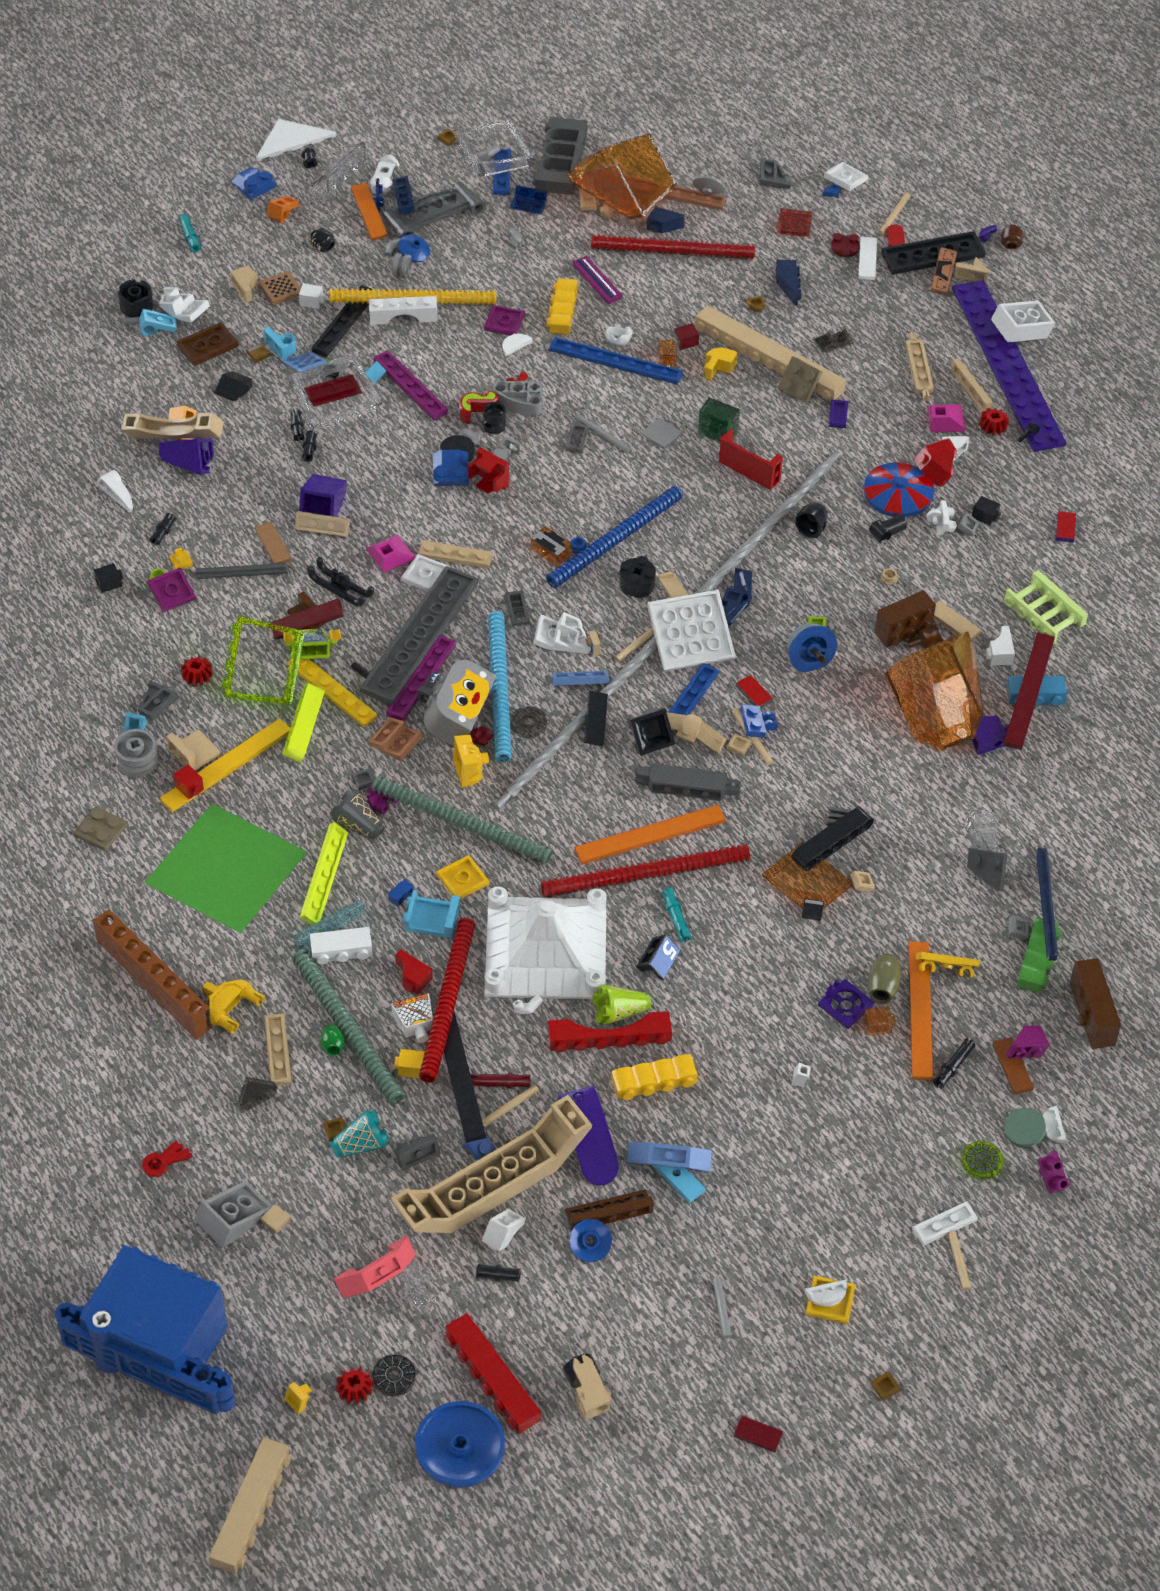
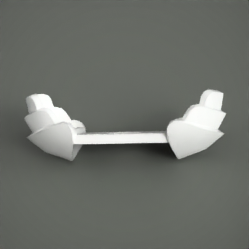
M391 154L379 159L376 172L370 180V188L376 195L388 194L393 185L390 178L394 167H399V163ZM381 169H388L389 172H387V173H382V172H380V170H381Z

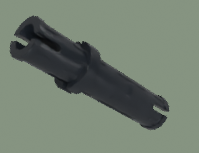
M965 1038L948 1062L941 1066V1071L933 1079L936 1087L944 1088L949 1079L957 1074V1069L976 1046L973 1040L970 1039L969 1041V1038Z

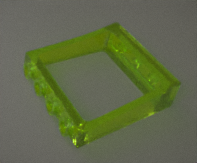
M237 616V621L232 623L231 628L234 638L233 641H229L227 651L231 652L230 660L226 659L224 668L228 673L227 678L222 680L221 689H225L223 697L292 705L305 631ZM244 623L293 635L285 688L281 698L231 691L241 627Z

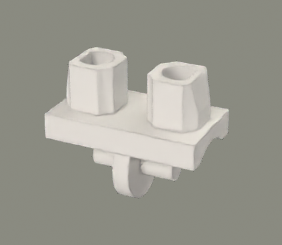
M941 500L940 506L937 509L932 508L927 513V520L936 525L937 535H943L945 531L952 533L957 527L956 521L951 520L954 516V508L947 507L946 501Z

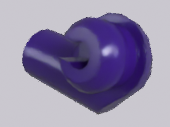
M991 225L981 229L979 239L982 242H987L990 234L997 232V227Z

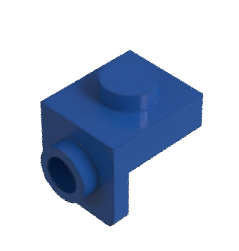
M487 1136L485 1139L465 1142L461 1145L463 1149L467 1148L477 1161L497 1150Z

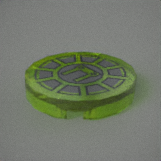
M987 1141L970 1143L964 1149L961 1157L965 1172L979 1180L995 1178L1001 1172L1004 1163L1000 1149Z

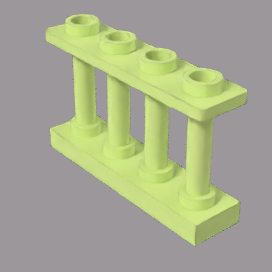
M1039 570L1033 573L1031 585L1016 594L1010 588L1006 590L1004 598L1006 605L1014 608L1021 618H1025L1030 623L1033 629H1037L1043 634L1055 636L1054 644L1057 641L1058 632L1072 623L1077 624L1080 628L1086 625L1088 613ZM1035 590L1043 594L1042 597L1030 604L1022 600V598ZM1047 601L1052 602L1056 606L1041 616L1034 611V609ZM1058 613H1064L1068 616L1067 619L1054 627L1047 622L1048 619Z

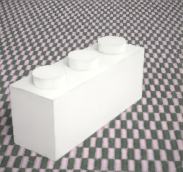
M369 927L310 934L314 963L323 965L330 961L346 962L348 959L355 958L364 960L373 956Z

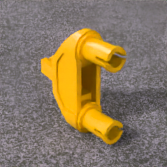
M245 980L224 982L218 986L207 981L202 986L203 994L208 996L207 1000L210 1001V1023L214 1026H221L231 1034L237 1031L239 1023L226 1015L240 1000L246 998L258 1007L265 1000V995L254 990L252 985Z

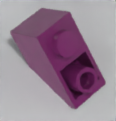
M1041 1025L1024 1026L1015 1037L1006 1057L1016 1059L1042 1057L1050 1044Z

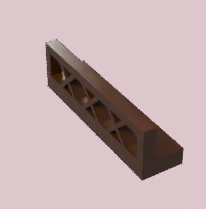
M644 1189L566 1208L565 1213L572 1231L576 1224L586 1219H596L604 1224L653 1213L654 1202L652 1196H648L647 1190ZM640 1196H643V1197H644V1198H641V1199L633 1200V1199L636 1198V1197H640ZM581 1212L579 1214L571 1215V1213Z

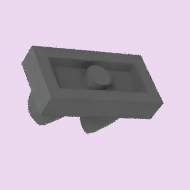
M434 1134L427 1137L420 1136L416 1142L409 1145L399 1143L396 1149L399 1164L403 1171L441 1154L437 1137Z

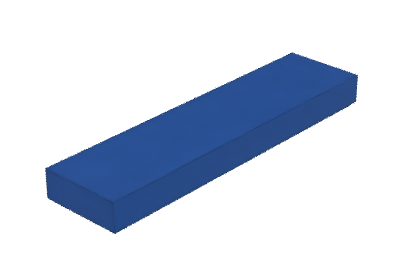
M500 149L495 154L493 195H509L511 149Z
M703 663L671 707L669 713L691 714L718 676L719 670Z

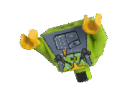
M322 629L296 630V633L284 632L283 642L289 651L294 650L295 660L330 658V649L335 647L338 640H341L340 629L329 630L330 636L326 635Z

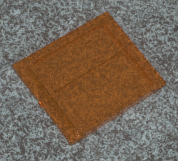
M801 842L762 873L766 880L801 909H803L805 898L824 901V909L853 886L851 880L826 860H823L809 871H804L791 859L795 849L804 844V842Z

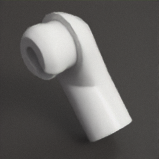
M535 995L529 1003L516 1000L513 1003V1008L517 1014H532L543 1000L538 995Z

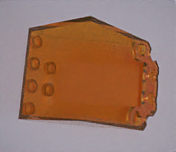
M650 133L603 147L595 154L584 158L566 174L570 182L631 220L635 218L642 219L647 216V212L656 207L655 204L664 200V196L673 191L672 188L677 185Z
M968 631L905 656L885 672L916 742L933 745V749L940 752L948 747H953L966 740L969 741L975 738L984 711L976 650Z

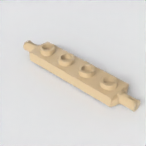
M911 331L909 333L910 339L906 341L905 346L916 394L922 393L924 401H926V398L929 401V393H933L934 387L923 340L917 339L915 331L913 333Z

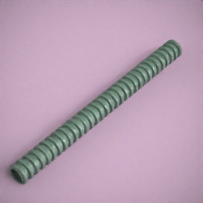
M380 775L373 782L372 791L374 792L378 791L379 794L388 795L389 798H394L395 801L400 800V803L405 802L407 806L416 807V810L421 809V812H427L428 815L432 814L433 817L437 816L438 819H443L444 822L449 821L451 825L454 823V826H460L461 829L465 828V831L470 830L472 834L476 833L477 836L482 835V838H487L489 841L493 840V843L498 842L500 846L503 844L505 848L514 849L516 853L520 852L521 855L526 854L528 858L531 856V859H537V862L542 861L544 865L548 863L551 857V848L541 847L539 843L530 842V839L525 840L523 836L519 837L518 834L513 835L511 831L502 830V827L497 828L495 824L492 826L490 822L481 821L480 818H475L474 815L469 816V813L464 814V811H458L457 808L453 809V806L448 807L446 803L442 804L441 801L436 802V799H431L429 796L425 797V794L420 795L418 791L415 793V790H409L408 787L404 788V785L399 786L397 782L387 781V778H382Z
M305 949L297 951L292 956V961L301 972V975L304 976L307 984L310 985V988L335 1022V1025L341 1030L344 1038L363 1063V1066L366 1067L369 1075L372 1076V1079L382 1091V1094L385 1095L389 1104L395 1105L400 1103L405 1097L402 1088L395 1081V1078L392 1077L389 1069L376 1053V1050L373 1049V1046L354 1021V1018L351 1017V1014L323 976L317 964L314 963L308 951Z

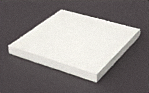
M719 589L647 603L664 672L736 658Z

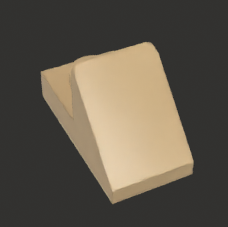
M975 257L973 265L957 262L954 278L974 282L984 280L987 284L989 270Z

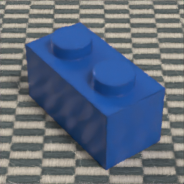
M404 879L389 892L388 900L398 907L413 893L414 885Z

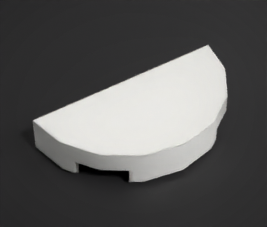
M525 334L508 336L502 344L504 355L508 356L532 343L533 338Z
M1057 1106L1050 1107L1043 1114L1046 1124L1045 1136L1056 1143H1066Z
M842 1280L806 1288L804 1293L814 1304L822 1307H831L838 1304L844 1298L847 1282Z

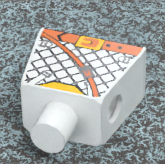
M426 993L391 1003L392 1015L405 1037L415 1035L417 1042H426L429 1037L427 1032L431 1030L433 1022L429 994Z

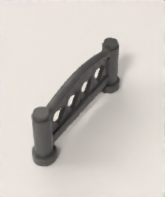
M456 182L453 189L430 193L413 200L415 212H412L414 214V219L412 220L402 217L405 214L399 215L398 209L396 211L386 209L382 216L397 233V237L401 238L408 234L414 235L413 230L467 209L473 215L480 214L485 210L486 205L463 182ZM452 196L456 197L455 203L445 200ZM437 202H442V208L430 206ZM424 207L428 208L427 214L416 211Z

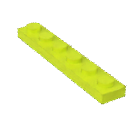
M335 822L329 824L300 914L301 919L314 927L320 924L348 832Z

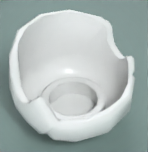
M618 324L615 327H607L605 336L610 344L621 347L629 343L633 330L629 326L623 329Z

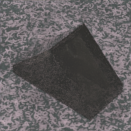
M245 1077L238 1100L241 1114L276 1096L277 1087L275 1082Z

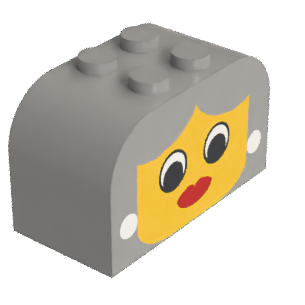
M469 660L455 662L447 673L443 672L439 682L437 681L432 689L433 694L429 696L425 704L428 706L424 714V724L427 730L437 738L454 746V736L468 735L471 732L497 675Z

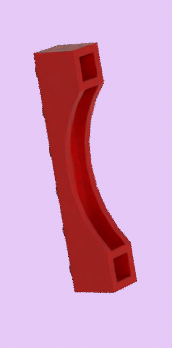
M669 1011L650 1012L637 1022L616 1029L588 1028L569 1019L548 1020L550 1051L561 1053L569 1049L583 1051L594 1047L605 1049L607 1046L623 1048L632 1044L644 1046L647 1043L666 1044L672 1040Z

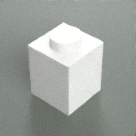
M303 283L299 293L300 306L319 309L321 303H325L326 295L323 293V286Z

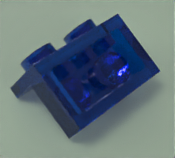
M516 185L511 209L542 215L547 204V191Z

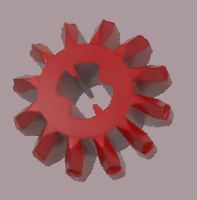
M988 408L987 411H983L979 420L981 431H985L986 435L991 432L993 436L995 433L1001 435L1002 432H1006L1009 425L1007 413L1003 412L1002 409L996 410V408L993 410Z
M199 655L197 658L191 656L190 660H185L184 664L181 665L183 680H186L188 685L193 682L194 687L197 683H200L201 686H203L204 682L209 683L213 675L212 664L208 662L206 657L201 659Z
M351 1366L350 1372L343 1370L342 1376H338L336 1379V1392L339 1393L341 1400L346 1399L348 1405L352 1400H355V1404L358 1406L360 1398L366 1402L367 1395L372 1394L373 1380L370 1379L368 1371L363 1373L361 1367L354 1371V1368Z

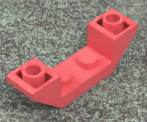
M405 1235L388 1246L389 1253L361 1270L357 1271L351 1268L334 1278L342 1297L346 1298L369 1292L406 1270L416 1255L408 1236Z

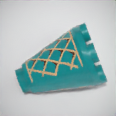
M365 1110L333 1138L334 1141L330 1142V1146L337 1158L381 1149L387 1146L389 1137L384 1128L380 1130L378 1126L380 1119L375 1110Z

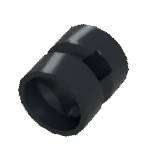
M498 402L486 404L483 409L484 430L490 434L503 432L506 427L505 406Z

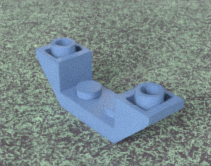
M628 1142L626 1163L680 1167L710 1172L712 1150L649 1142Z

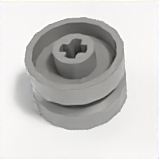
M132 729L118 736L114 749L117 766L122 773L132 777H140L151 773L156 768L158 754L155 738L151 733L141 729Z

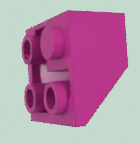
M961 404L927 405L930 432H965Z
M398 534L366 547V551L383 573L406 564L415 558Z

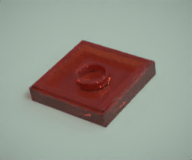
M780 208L777 234L809 237L813 212Z

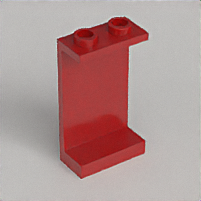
M730 429L726 434H723L719 441V463L772 490L781 480L783 456L776 454L769 462L733 443L734 430Z

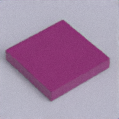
M493 305L485 323L484 331L504 335L518 334L525 311Z
M181 567L147 581L163 613L196 600V595Z

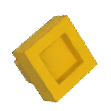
M182 548L174 550V554L169 555L175 569L193 566L187 550L183 551Z
M294 1382L288 1385L284 1400L297 1414H300L306 1408L307 1401L310 1398L308 1394L312 1392V1389L307 1384L298 1386Z

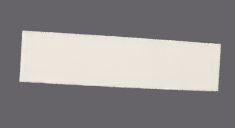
M860 237L858 279L875 280L877 238Z

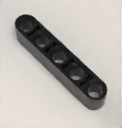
M858 806L795 849L791 859L804 871H809L867 831L872 826L874 818Z

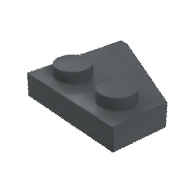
M761 158L759 184L790 189L791 182H787L785 179L786 174L780 168L778 161Z
M150 680L148 691L144 692L138 712L140 715L153 721L175 702L178 696L176 692Z
M974 847L969 848L967 867L994 889L1003 891L1007 853Z

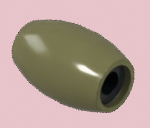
M881 954L870 969L868 991L870 998L876 1003H889L898 991L901 981V966L896 956Z

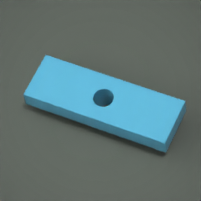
M652 1165L688 1203H691L705 1192V1187L686 1168Z

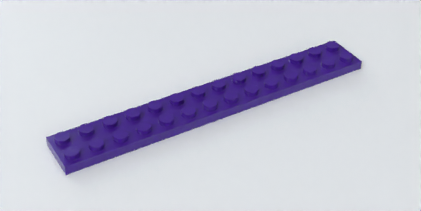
M985 281L953 285L952 291L1023 433L1027 430L1026 428L1029 423L1037 424L1040 427L1036 435L1030 433L1026 437L1032 451L1037 452L1066 446V441L1016 342H1007L991 320L997 305Z

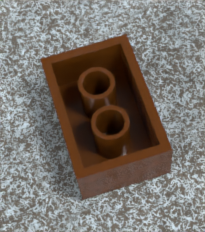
M922 590L879 609L875 626L876 636L886 648L892 645L896 646L907 638H914L918 634L919 629L933 625L936 604Z

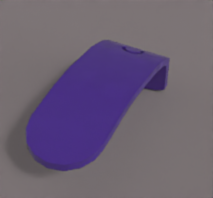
M595 1086L558 1095V1100L569 1095L592 1124V1128L575 1148L585 1179L594 1185H606L612 1182L619 1170L618 1158Z

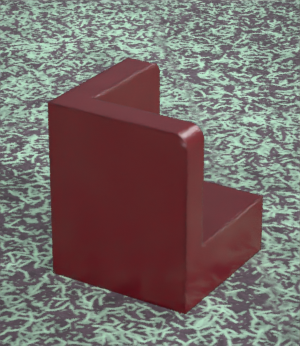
M693 323L674 329L675 334L679 338L680 351L699 345V333Z

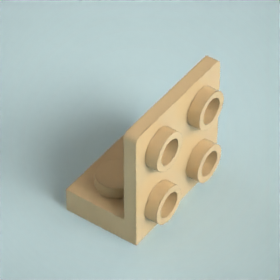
M200 730L193 732L183 739L177 738L173 732L166 736L168 751L184 767L189 764L194 770H197L221 755L220 750Z

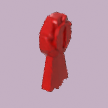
M175 1140L162 1154L151 1153L143 1159L142 1169L148 1177L158 1178L167 1172L168 1165L191 1159L192 1154L189 1153V1148L183 1149V1144H178V1141Z

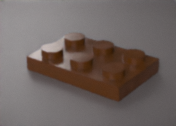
M222 322L177 341L178 348L194 366L239 347L238 341Z

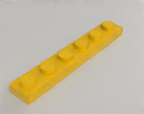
M293 658L287 662L288 667L305 681L325 690L324 696L362 727H365L377 718L375 711L310 659L295 660Z

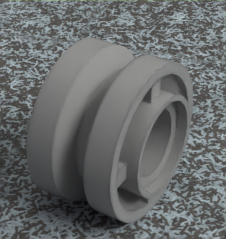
M400 253L395 254L392 261L393 276L398 277L401 274L402 278H407L412 265L410 255L402 257Z

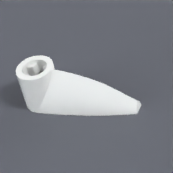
M112 470L98 478V484L103 491L128 512L133 510L131 496L122 483L117 471Z

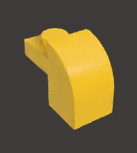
M715 348L707 352L703 369L705 379L712 380L717 370L730 374L737 364L738 352L727 348Z

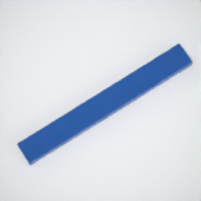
M558 337L554 338L549 347L551 352L678 385L683 375V370Z

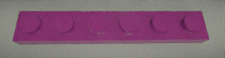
M388 350L374 357V362L377 361L387 371L386 374L429 417L436 420L448 414V408Z
M439 635L394 703H391L387 709L386 716L401 721L406 719L418 701V689L420 686H424L432 672L437 673L455 648L456 641Z

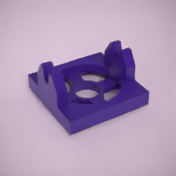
M844 979L842 982L835 980L833 986L829 985L826 996L818 1002V1006L849 1029L875 1006V1002ZM851 992L853 995L850 998H842L838 993ZM832 998L838 1002L839 1008L836 1010L832 1008ZM859 998L861 1001L860 1006L854 1007V1002ZM842 1001H849L852 1003V1007L850 1009H843L840 1004ZM843 1012H851V1013H852V1015H849V1016H847V1015H841V1014H842Z

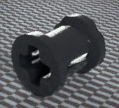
M310 147L302 150L301 155L304 159V167L315 168L318 164L315 158V150Z

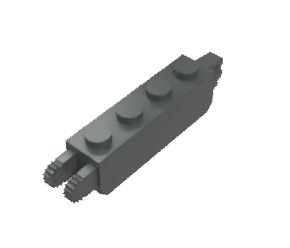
M652 763L651 767L639 766L635 769L636 783L648 785L649 790L655 793L716 801L723 800L725 795L740 794L741 781L727 778L728 773L654 763Z

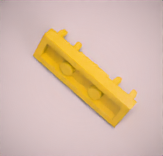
M927 952L916 954V960L922 961L919 965V970L924 971L925 965L928 964L931 973L936 970L935 964H941V968L953 969V966H960L957 971L958 976H963V971L966 969L969 973L968 977L973 978V968L979 967L980 960L956 956Z

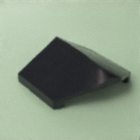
M234 371L224 373L214 394L237 401L238 398L251 389L252 378Z

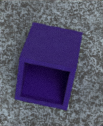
M312 474L300 489L299 511L337 517L346 495L347 480Z

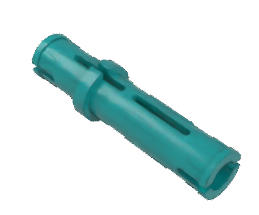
M181 214L178 220L185 234V240L192 252H199L201 245L198 242V235L194 232L189 216Z
M665 888L661 894L666 903L665 909L671 916L679 941H687L686 937L688 940H691L692 936L681 912V904L677 901L673 888Z

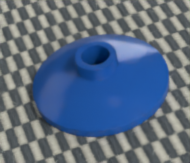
M408 234L399 240L398 248L403 256L410 255L411 261L422 262L429 257L430 247L423 238Z
M586 1219L574 1226L569 1242L571 1250L576 1257L586 1262H596L603 1259L609 1253L612 1245V1236L608 1227L601 1221ZM587 1237H591L593 1239L592 1245H588L586 1243Z

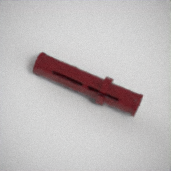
M510 1072L508 1074H471L473 1086L507 1087L508 1089H512V1087H531V1074L517 1075Z

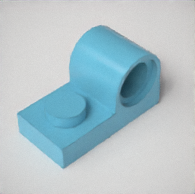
M143 309L139 317L141 334L147 336V334L155 335L158 329L175 332L177 328L175 317L168 314Z
M270 327L263 329L264 341L282 360L296 352L294 335L288 333L279 336Z

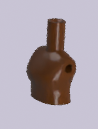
M937 624L919 629L918 637L907 642L910 648L921 644L925 649H928L939 642H943Z

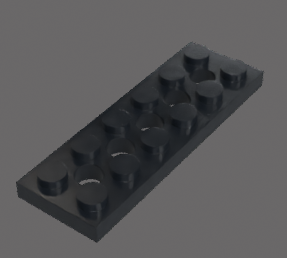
M975 231L881 249V254L892 275L936 267L941 247L957 251L955 263L974 260L975 257L978 259L984 258L986 252Z

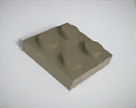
M792 356L777 388L807 403L822 375V371Z
M95 806L73 834L75 837L103 851H107L127 827L128 821Z

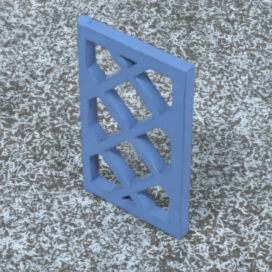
M307 352L283 360L282 363L298 372H302L326 364L327 360L312 352Z

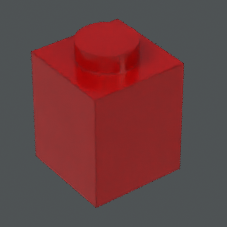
M189 764L173 774L175 787L188 800L199 795L204 790L202 777Z

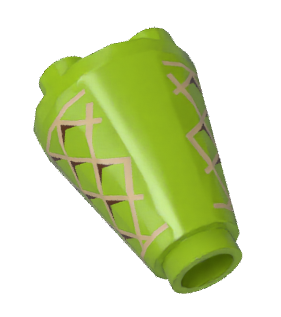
M608 984L600 985L597 993H593L592 996L593 1004L596 1005L597 1009L596 1022L598 1024L609 1025L644 1013L651 1008V997L649 994Z

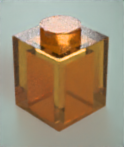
M658 340L659 364L668 367L676 366L677 350L675 340Z
M889 1006L865 1009L863 1020L868 1036L892 1033L896 1020L894 1013L891 1014Z

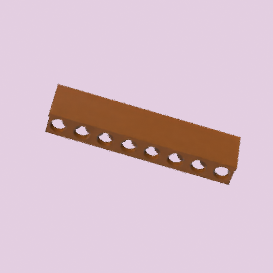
M110 909L93 919L97 942L196 1040L212 1028L206 1022L205 1012L209 1007ZM108 918L113 920L111 925H109Z

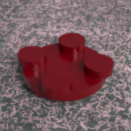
M840 233L833 234L831 242L832 251L841 257L856 255L860 250L859 236L857 234H851L850 236Z

